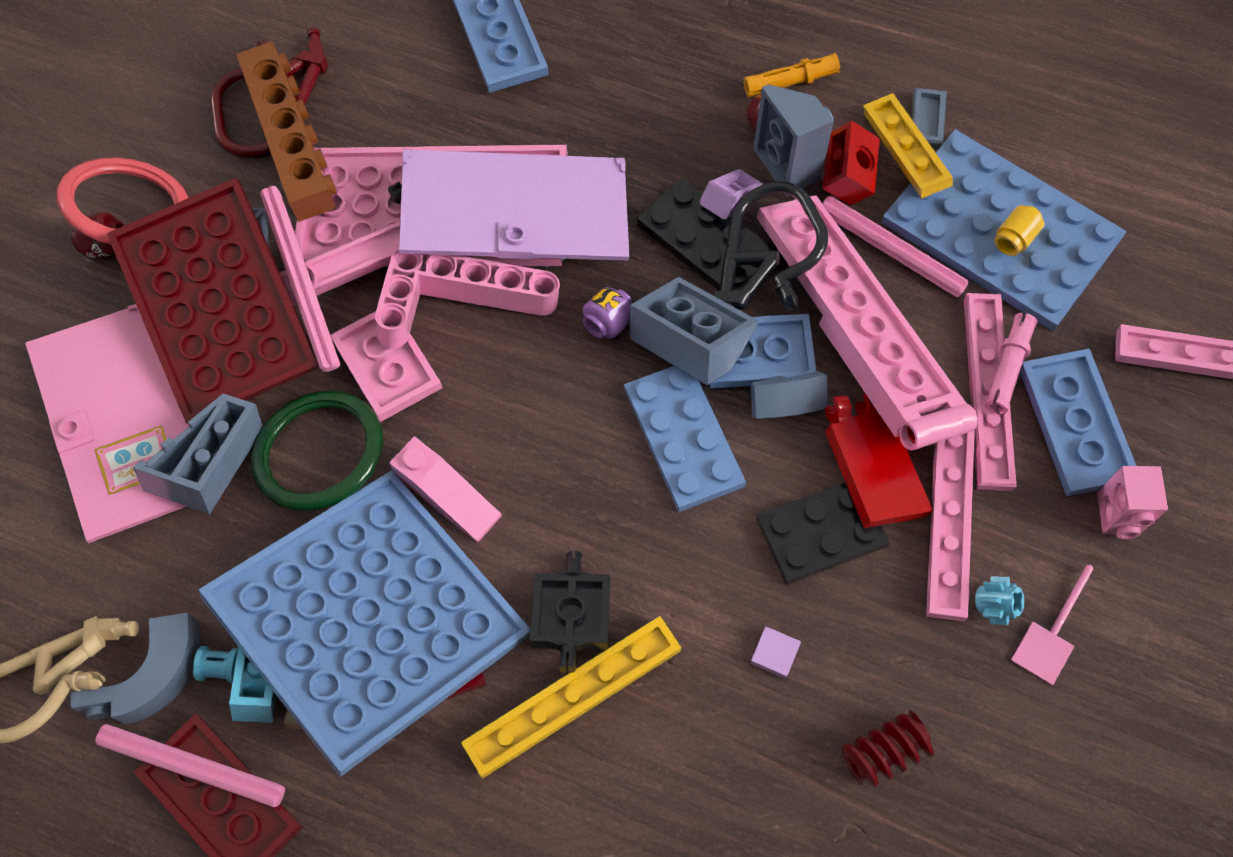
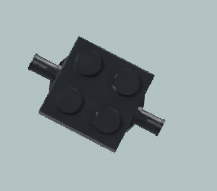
M573 551L567 552L566 571L555 574H535L530 647L561 651L559 670L563 673L567 672V659H569V673L576 671V651L583 649L608 650L610 575H591L581 571L582 553L579 551H575L574 564Z

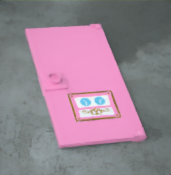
M133 304L127 306V309L26 342L50 421L49 424L62 460L86 541L88 543L94 542L187 507L144 492L132 468L141 460L144 462L148 461L162 449L160 444L169 437L175 439L189 427L178 406L137 305Z

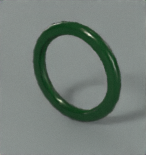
M340 391L314 392L288 402L267 420L255 439L252 450V474L256 486L267 499L278 506L292 510L314 511L338 504L362 488L372 476L380 461L384 441L383 428L378 415L365 401ZM324 407L344 409L355 415L365 431L366 446L359 464L349 476L335 486L311 494L288 491L278 484L272 476L269 467V453L277 435L288 423L306 412Z

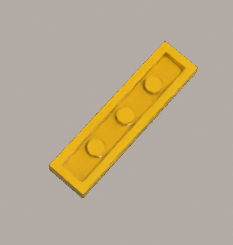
M893 93L863 105L865 117L921 199L953 186L952 175Z

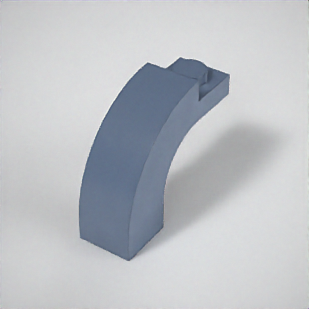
M188 612L150 618L149 650L140 669L122 683L101 687L96 690L71 692V709L86 715V719H104L111 716V718L125 725L146 719L162 710L182 691L194 671L195 654L200 648V622Z

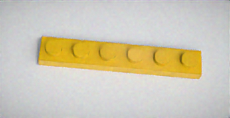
M659 616L608 650L577 668L575 672L564 676L462 741L461 744L483 779L679 653L681 646L661 616Z

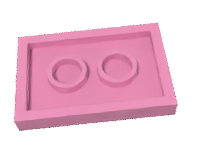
M375 311L330 336L370 406L377 413L380 422L442 389V385L411 334H409L407 342L402 347L396 349L386 348L379 343Z

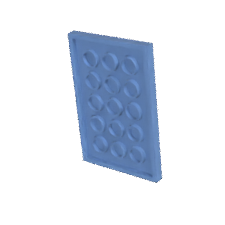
M955 129L936 152L952 175L953 186L921 199L910 183L884 214L881 224L989 292L1001 294L1002 300L1024 314L1027 313L1034 316L1037 322L1054 331L1127 231ZM1019 205L1035 207L1042 215L1044 228L1024 252L1018 253L1016 256H1008L1002 253L994 243L998 228L1015 207Z

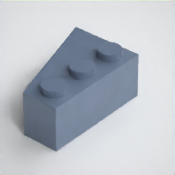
M224 393L188 422L189 427L175 439L169 437L160 444L162 449L146 462L141 460L132 467L144 492L207 514L211 513L263 427L256 404Z

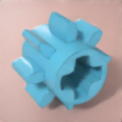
M991 576L990 582H984L983 585L978 587L975 604L978 612L983 614V618H990V624L1009 625V619H1016V616H1020L1023 612L1024 594L1022 589L1017 587L1016 583H1010L1009 577Z

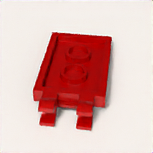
M866 393L863 394L865 401L855 404L857 416H851L852 406L847 396L834 397L832 399L834 406H827L825 408L826 417L831 422L825 430V434L864 528L925 518L932 513L931 504L910 456L900 440V436L895 438Z

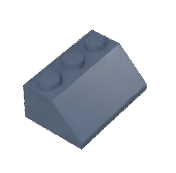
M772 85L762 87L753 149L775 181L791 182L803 189L820 181L834 124L833 115L828 107H823L815 95Z
M680 277L630 305V339L706 385H709L733 368L756 329L758 322L757 319Z

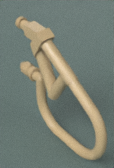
M95 616L85 620L83 628L1 663L0 678L35 664L33 691L38 695L48 693L54 685L56 687L44 705L34 715L16 726L0 729V744L19 740L44 725L55 714L71 689L73 691L100 688L103 685L102 683L105 682V678L99 672L75 671L72 674L69 673L104 648L106 640H119L121 636L125 635L136 636L139 632V624L136 621H128L126 623L121 622L119 618L99 619ZM77 647L52 667V658Z

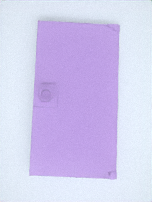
M403 149L399 254L495 256L507 259L629 260L625 158Z

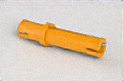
M836 53L812 60L804 58L800 60V63L744 77V89L747 97L750 98L761 94L762 87L766 85L785 88L800 83L811 84L815 79L839 74L840 62Z

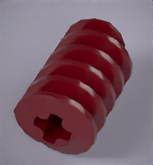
M909 710L908 715L901 713L896 716L895 723L891 721L883 723L882 731L876 728L868 732V739L864 736L857 737L855 739V747L848 743L841 747L844 760L857 782L863 785V781L867 780L875 788L879 786L877 773L881 772L888 780L893 779L891 765L894 764L902 773L907 771L904 758L908 757L915 765L920 764L921 760L918 750L921 749L928 757L935 755L927 729L917 714Z

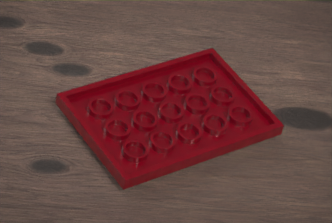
M237 178L107 233L186 424L223 393L246 401L319 368L311 343L242 184Z

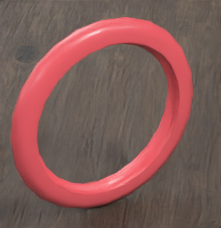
M118 157L98 158L85 161L73 167L62 177L56 189V202L61 214L69 224L83 235L110 245L107 233L116 229L106 227L91 220L76 206L74 201L75 191L81 182L102 174H128L157 184L171 196L174 204L189 198L183 186L164 170L142 161Z

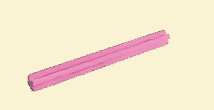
M269 186L261 190L260 196L319 368L323 372H330L337 369L340 362L281 193L276 186Z

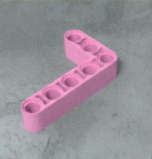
M398 248L391 256L375 313L377 339L382 346L389 349L402 347L407 342L420 294L546 316L552 314L557 308L560 288L559 279L553 273L539 269L460 255L399 254Z

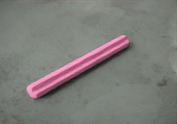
M828 196L822 204L839 225L955 297H959L965 291L968 280L834 197Z
M108 724L100 728L95 739V743L101 747L272 807H278L285 794V787L281 784Z

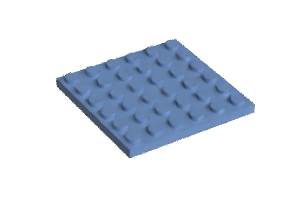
M392 470L198 589L201 599L339 777L343 776L530 637L531 630Z

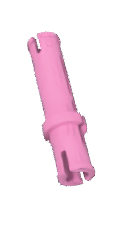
M1023 313L1015 315L1009 337L1002 343L1003 355L988 398L985 401V408L993 413L997 412L998 406H1001L1000 414L1008 412L1009 403L1023 361L1030 355L1031 346L1029 343L1037 325V319L1026 313L1024 322H1022Z

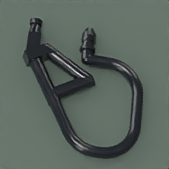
M775 181L763 184L748 192L737 203L731 216L720 289L715 291L714 294L716 298L738 310L745 309L777 264H779V251L739 252L738 248L742 221L747 209L754 202L767 195L785 193L799 201L816 234V242L811 253L799 263L777 273L773 277L776 286L775 291L780 295L784 307L793 310L790 304L794 302L797 309L799 300L792 289L790 280L806 273L821 260L828 245V230L809 194L802 187L794 183ZM737 265H759L740 291H733Z

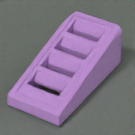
M738 169L709 181L701 197L700 204L722 219H727L732 216V212L740 199L751 190L763 185V183Z

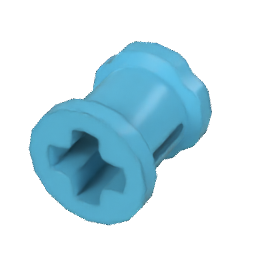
M201 646L195 654L193 663L195 680L204 681L206 678L227 679V682L232 684L238 648H233L230 652L213 651L208 646Z

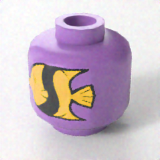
M605 287L599 290L584 305L582 310L584 317L582 321L587 331L599 339L617 337L630 324V305L632 304L630 296L620 289L615 290Z

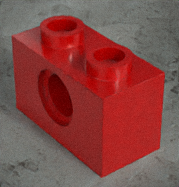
M852 120L831 132L826 152L822 189L850 206L875 194L880 138Z

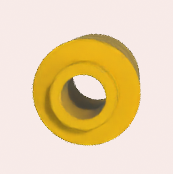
M1019 205L1015 207L996 231V238L994 239L996 247L1008 256H1016L1018 253L1024 252L1044 228V220L1040 211L1033 206Z

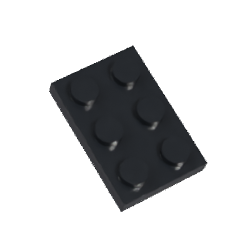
M846 482L758 514L756 518L785 585L888 547L890 543L882 525L864 528Z

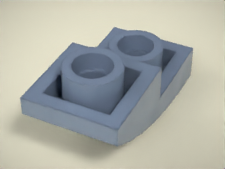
M820 371L790 379L780 375L750 383L752 417L756 419L804 414L823 410L828 406L827 374Z

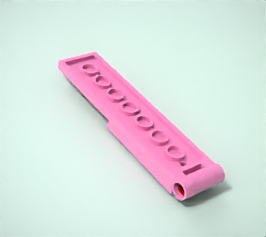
M816 195L810 196L827 227L828 245L821 260L812 269L797 278L823 315L819 323L820 327L895 438L900 436V440L906 449L916 450L975 430L977 427V415L974 409L962 398ZM798 200L759 209L756 218L790 267L799 263L811 253L816 242V234Z

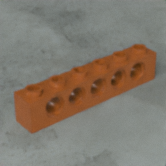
M271 41L237 53L239 64L288 203L298 222L336 209L332 195L338 192L331 175L324 176L323 169L328 168L321 149H314L313 145L319 143L312 124L306 125L304 120L310 117L303 100H296L295 96L301 93L294 76H287L286 72L292 71L285 52L278 53L274 42Z

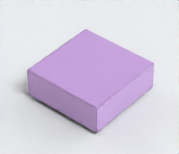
M765 626L750 664L786 679L801 641Z

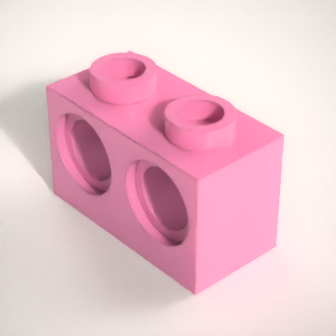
M1122 466L1097 492L1103 534H1117V538L1120 539L1139 537L1144 530L1154 524L1168 510L1161 466Z

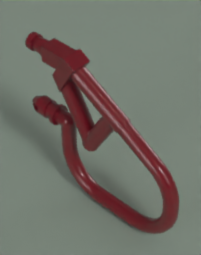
M310 28L307 31L310 52L303 50L289 61L292 71L286 72L289 77L302 68L307 69L299 86L301 94L295 96L297 101L302 99L304 105L319 74H325L328 67L320 40V31L317 28ZM259 40L256 43L255 47L261 45ZM241 68L232 70L216 83L211 93L210 104L216 139L225 150L234 155L253 157L270 153L267 141L256 145H240L233 142L226 133L222 108L223 94L230 85L238 80L245 79Z

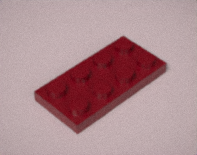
M196 713L164 743L255 775L205 720ZM147 762L141 764L134 771L136 776L209 857H274L303 828L282 803L278 807H272Z

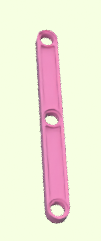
M400 221L305 261L316 296L389 265L392 254L399 248ZM286 270L282 271L280 274L294 305H297Z

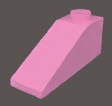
M415 436L389 462L395 475L406 487L477 543L501 517V513L458 472Z

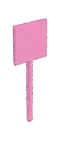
M1092 565L1085 567L1051 630L1048 631L1037 623L1032 622L1010 660L1052 686L1074 648V645L1058 637L1057 634L1092 573Z

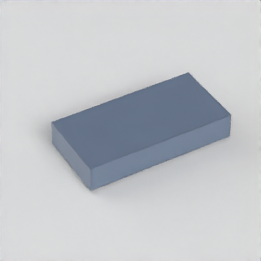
M915 88L912 98L911 119L933 150H938L943 145L947 92Z

